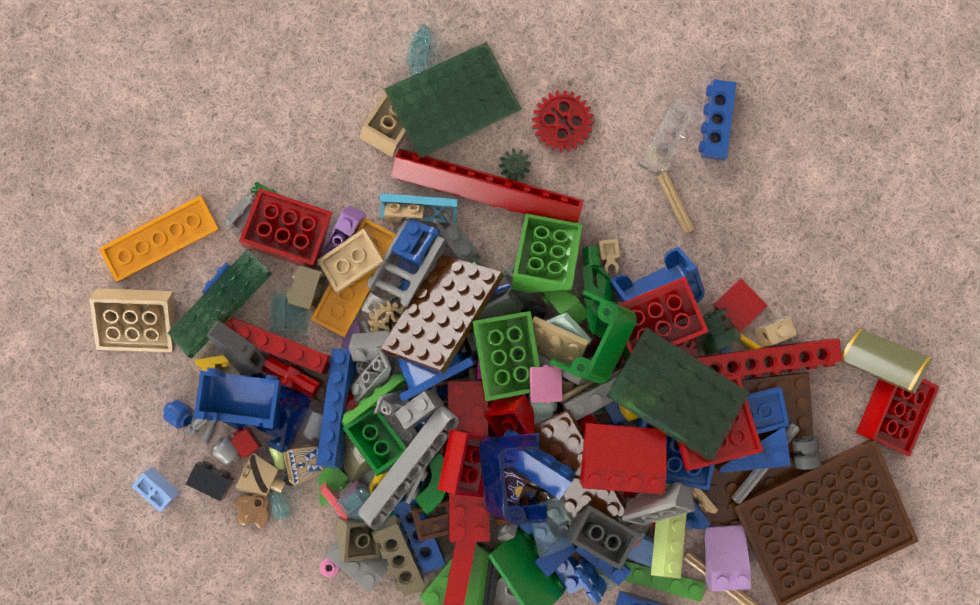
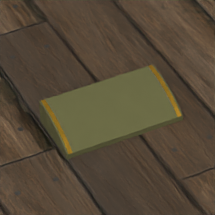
M860 328L842 352V362L913 394L916 393L933 360L928 356Z

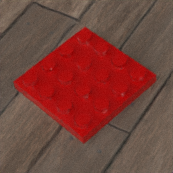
M739 374L663 393L686 472L763 452Z

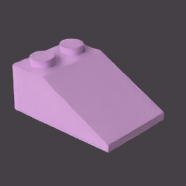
M742 525L709 526L705 530L706 584L712 592L751 589V569L745 530Z

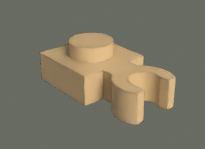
M618 239L598 241L600 260L606 259L603 267L604 270L608 273V266L613 265L614 271H619V265L615 262V258H620Z

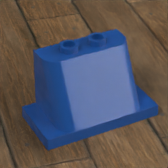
M459 349L446 372L442 374L397 357L409 390L399 394L402 401H405L472 366L478 360L475 355L466 359L461 349Z

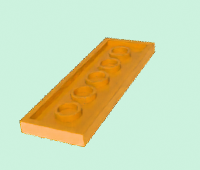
M200 195L100 247L99 250L114 280L120 282L220 229L203 196Z
M364 218L356 233L363 228L366 229L384 257L396 234ZM377 268L340 293H336L329 283L310 320L346 337L370 292V289L367 287L368 279L375 273Z

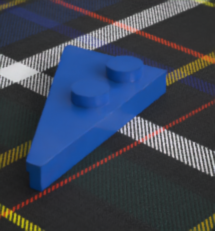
M785 427L761 441L763 452L731 460L720 467V473L791 466Z

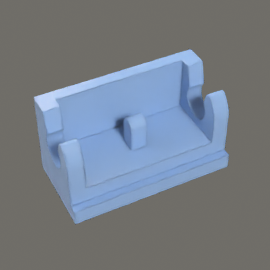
M153 467L143 472L132 485L159 512L168 507L171 501L180 494Z

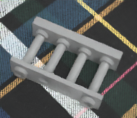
M406 220L397 228L396 236L383 257L386 262L378 266L375 273L369 277L367 285L374 293L379 287L401 298L400 304L405 309L410 305L412 298L420 289L419 287L434 269L437 260L441 258L448 246L442 237L438 236L436 240H433L427 256L423 257L424 261L419 266L417 274L413 275L393 265L392 263L397 255L392 253L391 249L408 221ZM422 237L419 244L422 245L426 238ZM387 271L410 281L408 290L402 291L383 281Z

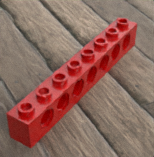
M828 338L687 359L688 365L698 375L699 383L737 374L740 375L742 380L746 379V375L762 377L766 372H770V375L782 374V370L787 369L788 372L800 371L801 367H805L806 370L817 369V365L822 364L823 367L835 366L836 362H842L840 338ZM801 353L803 354V359H802V360H800V354H801ZM783 355L785 356V362H784V363H782V356H783ZM765 358H767L768 361L766 366L764 365ZM747 360L750 362L748 369L745 366ZM729 362H730L731 365H732V368H731L730 371H728V369H727V365H728ZM710 365L714 368L712 374L709 373Z

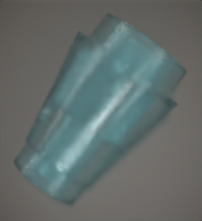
M277 491L269 494L272 516L275 517L276 521L291 516V509L283 495Z

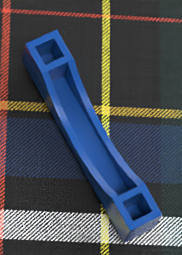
M332 349L316 465L343 469L346 448L344 425L341 421L345 414L350 386L357 371V361L354 362L352 360L349 349Z

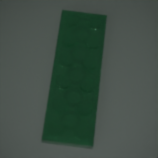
M247 249L167 333L186 356L192 359L210 340L207 334L214 323L220 321L225 324L273 273Z

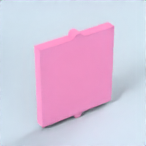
M548 365L530 367L531 403L544 402L549 404V402H562V371L560 368L548 367Z

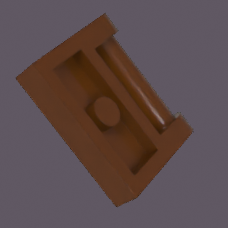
M449 496L445 497L442 503L435 509L445 507L447 513L420 520L419 514L425 512L420 506H410L419 542L449 534Z

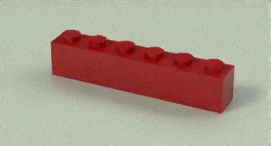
M221 314L219 319L221 323L255 345L258 349L326 375L331 363L330 355L229 315Z

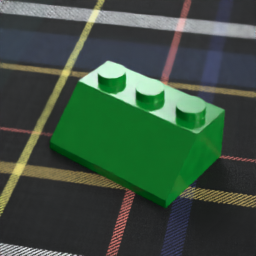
M374 406L343 427V430L376 476L389 472L406 450V446L381 413H374L376 406Z

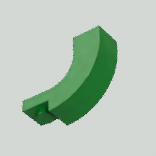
M441 453L433 457L428 464L432 471L429 486L415 497L416 502L427 516L442 503L447 493L438 490L444 461Z

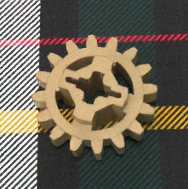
M387 300L386 305L379 302L380 307H373L374 313H369L371 320H368V324L371 326L370 331H382L378 328L380 327L391 332L405 311L402 305L398 306L397 301L390 304L389 300ZM389 316H390L392 320H390L389 327H388L387 322L389 321Z

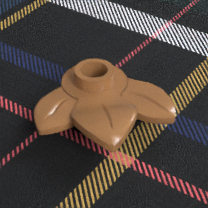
M245 494L235 501L234 504L241 509L238 514L239 525H247L253 521L260 529L266 525L269 519V512L267 510L269 504L268 497L257 494L252 496ZM256 499L261 500V506L256 505Z

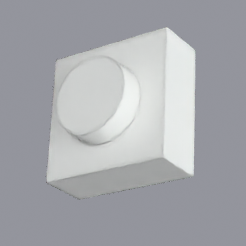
M370 292L361 309L368 314L374 313L373 307L379 308V302L386 305L387 300Z

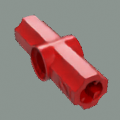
M269 356L263 364V371L272 376H278L283 385L297 389L311 398L320 389V382L304 374V371L296 366L286 364L273 356Z

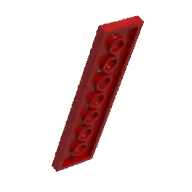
M448 381V409L459 418V424L455 430L488 436V421L483 415L488 408V401L485 400L483 382ZM489 468L483 497L449 493L450 542H490L489 495H487L489 490Z

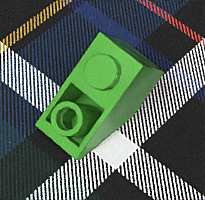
M327 467L318 476L320 505L322 507L326 503L330 505L320 490V486L325 481L335 492L339 488L343 491L350 483L344 469Z

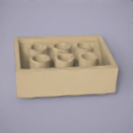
M97 288L91 295L89 301L96 350L173 352L175 324L173 291Z

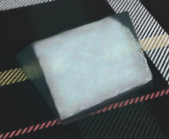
M271 294L269 332L308 333L309 309L287 303V294Z

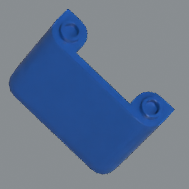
M676 247L666 253L664 257L666 267L633 283L627 275H619L610 279L612 287L621 303L684 276L688 281L696 303L703 299L705 290L697 267L680 247Z
M216 368L200 371L194 419L263 426L264 428L271 429L280 427L281 381L278 380V376L266 375V379L223 374L219 373L220 369Z

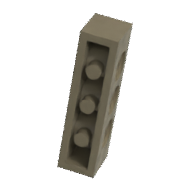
M396 515L386 518L383 524L372 532L376 544L380 543L382 547L380 548L382 558L387 559L389 562L387 568L390 575H394L396 578L394 583L397 590H401L405 597L426 588L420 568L417 567L415 557L409 548ZM389 539H394L393 542H387Z

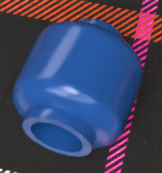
M180 400L167 403L163 409L164 420L177 429L188 426L193 419L192 408Z

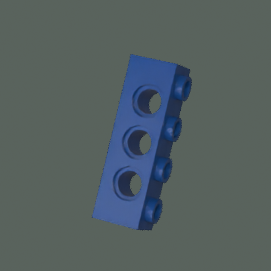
M713 79L710 85H707L706 96H709L703 110V115H706V121L701 126V134H704L703 141L699 143L698 150L701 152V158L722 161L727 158L737 82ZM715 98H721L723 105H717ZM718 116L721 123L715 124L712 117ZM710 135H716L718 143H713L710 140Z
M405 494L393 510L396 517L400 516L402 520L400 526L403 533L407 534L410 539L407 542L411 552L415 551L416 553L415 562L417 567L422 568L425 574L445 566V556L437 537L419 542L418 535L414 534V531H416L414 519L406 516L412 512L410 506L416 505L418 507L419 504L415 499H412L410 504L406 503ZM425 513L419 514L420 520L428 518ZM423 547H429L431 549L429 552L421 551Z

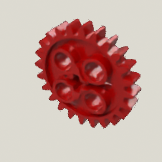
M558 90L555 96L549 93L548 100L543 97V104L537 103V107L540 110H534L533 112L538 116L532 118V121L537 123L532 126V129H538L535 136L541 135L539 143L546 141L545 148L552 145V151L559 147L560 153H562L563 148L570 152L571 146L577 150V143L583 146L582 138L588 140L589 136L586 133H592L593 131L588 127L594 125V122L589 120L594 115L588 114L591 106L585 107L587 100L579 101L581 95L574 98L573 91L570 95H567L566 90H564L563 95H560ZM566 104L569 110L561 112L559 105ZM551 109H554L558 116L555 113H553ZM550 116L555 122L552 125H548L544 119ZM560 118L562 120L567 119L566 125L564 123L559 124ZM577 118L581 121V125L576 127L572 125L571 120ZM567 126H568L572 131H574L575 134H571L570 131H569V129L567 128ZM565 131L567 137L560 139L557 136V132Z

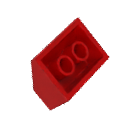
M450 429L438 490L454 495L483 497L495 438Z

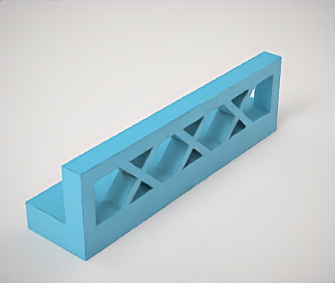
M380 193V218L385 219V203L424 205V208L432 207L436 213L430 218L424 216V222H433V220L437 219L440 223H448L440 212L445 208H453L452 220L456 222L457 199Z

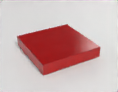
M742 278L713 304L738 332H741L768 306Z

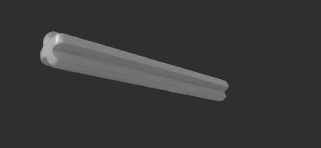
M793 423L786 428L788 444L800 430ZM769 468L754 469L734 493L732 499L738 504L742 503Z

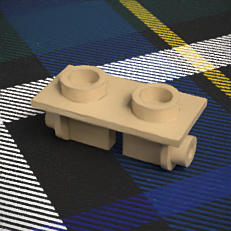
M386 203L384 210L385 220L402 223V217H406V221L412 218L423 222L424 205Z

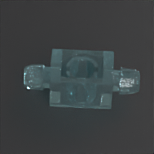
M422 24L418 32L413 31L407 54V65L410 66L409 72L413 76H418L421 68L426 69L432 45V35L429 34L430 29L428 25ZM420 46H422L423 51L417 54L416 49H419Z

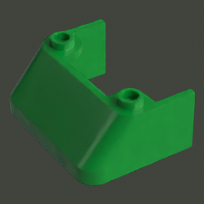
M585 289L583 291L584 295L601 302L597 311L598 317L603 322L609 324L592 360L578 357L570 365L553 357L550 364L577 377L602 384L610 379L634 329L637 317L632 310Z

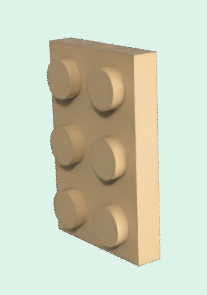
M364 228L317 260L336 293H340L386 262L368 231Z
M534 316L532 323L537 353L549 359L555 357L572 365L576 358L583 357L589 340Z

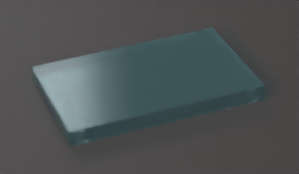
M554 497L526 507L540 558L572 546L571 542L564 539L568 528L560 499Z

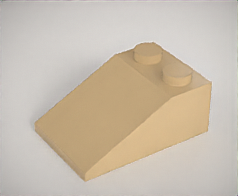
M389 86L363 124L359 139L392 157L422 105Z

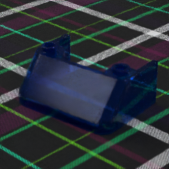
M539 433L489 437L483 439L480 443L479 453L486 509L490 514L513 525L547 522V504L534 506L508 505L504 468L514 467L518 463L519 451L539 449Z

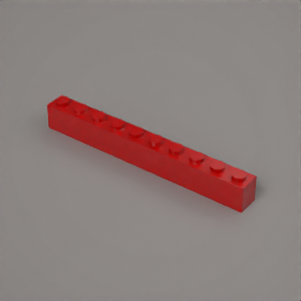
M400 148L395 156L391 177L397 178L399 181H408L415 183L417 186L433 188L439 192L443 191L456 197H465L474 202L486 203L492 207L507 209L510 212L531 214L578 223L584 202L582 199Z

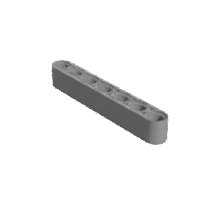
M445 406L439 407L362 505L358 515L372 529H376L383 524L446 442L450 429H456L459 424V418Z

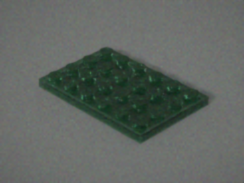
M487 42L385 88V93L419 158L490 126L522 109Z
M646 328L606 397L711 462L716 456L749 392Z

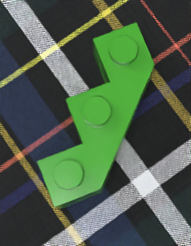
M570 290L542 292L543 295L540 297L547 306L550 304L559 315L567 312L577 324L587 318L586 309Z

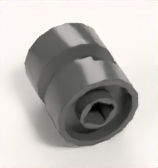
M799 436L792 439L793 451L796 453L794 461L797 469H814L821 466L820 453L817 452L819 450L818 437Z

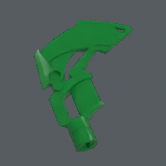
M587 246L583 248L584 290L587 289L614 302L613 288L610 282L611 277L601 267L599 247ZM593 275L597 277L598 288L594 286ZM586 296L584 301L589 329L592 334L595 333L602 339L609 324L603 322L598 317L597 311L601 302ZM626 344L622 353H624L626 358H631L632 356Z

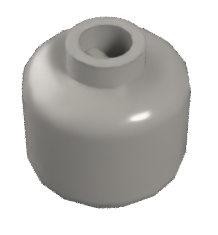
M229 436L220 437L212 447L213 456L224 465H228L231 462L235 464L241 457L230 441L232 438Z

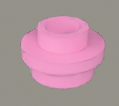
M325 558L320 564V571L326 577H333L338 573L339 567L328 558ZM326 565H332L333 569L328 571Z

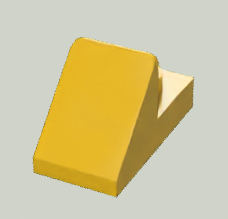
M224 355L194 360L195 364L204 371H207L208 368L220 369L219 364H221V367L233 366Z

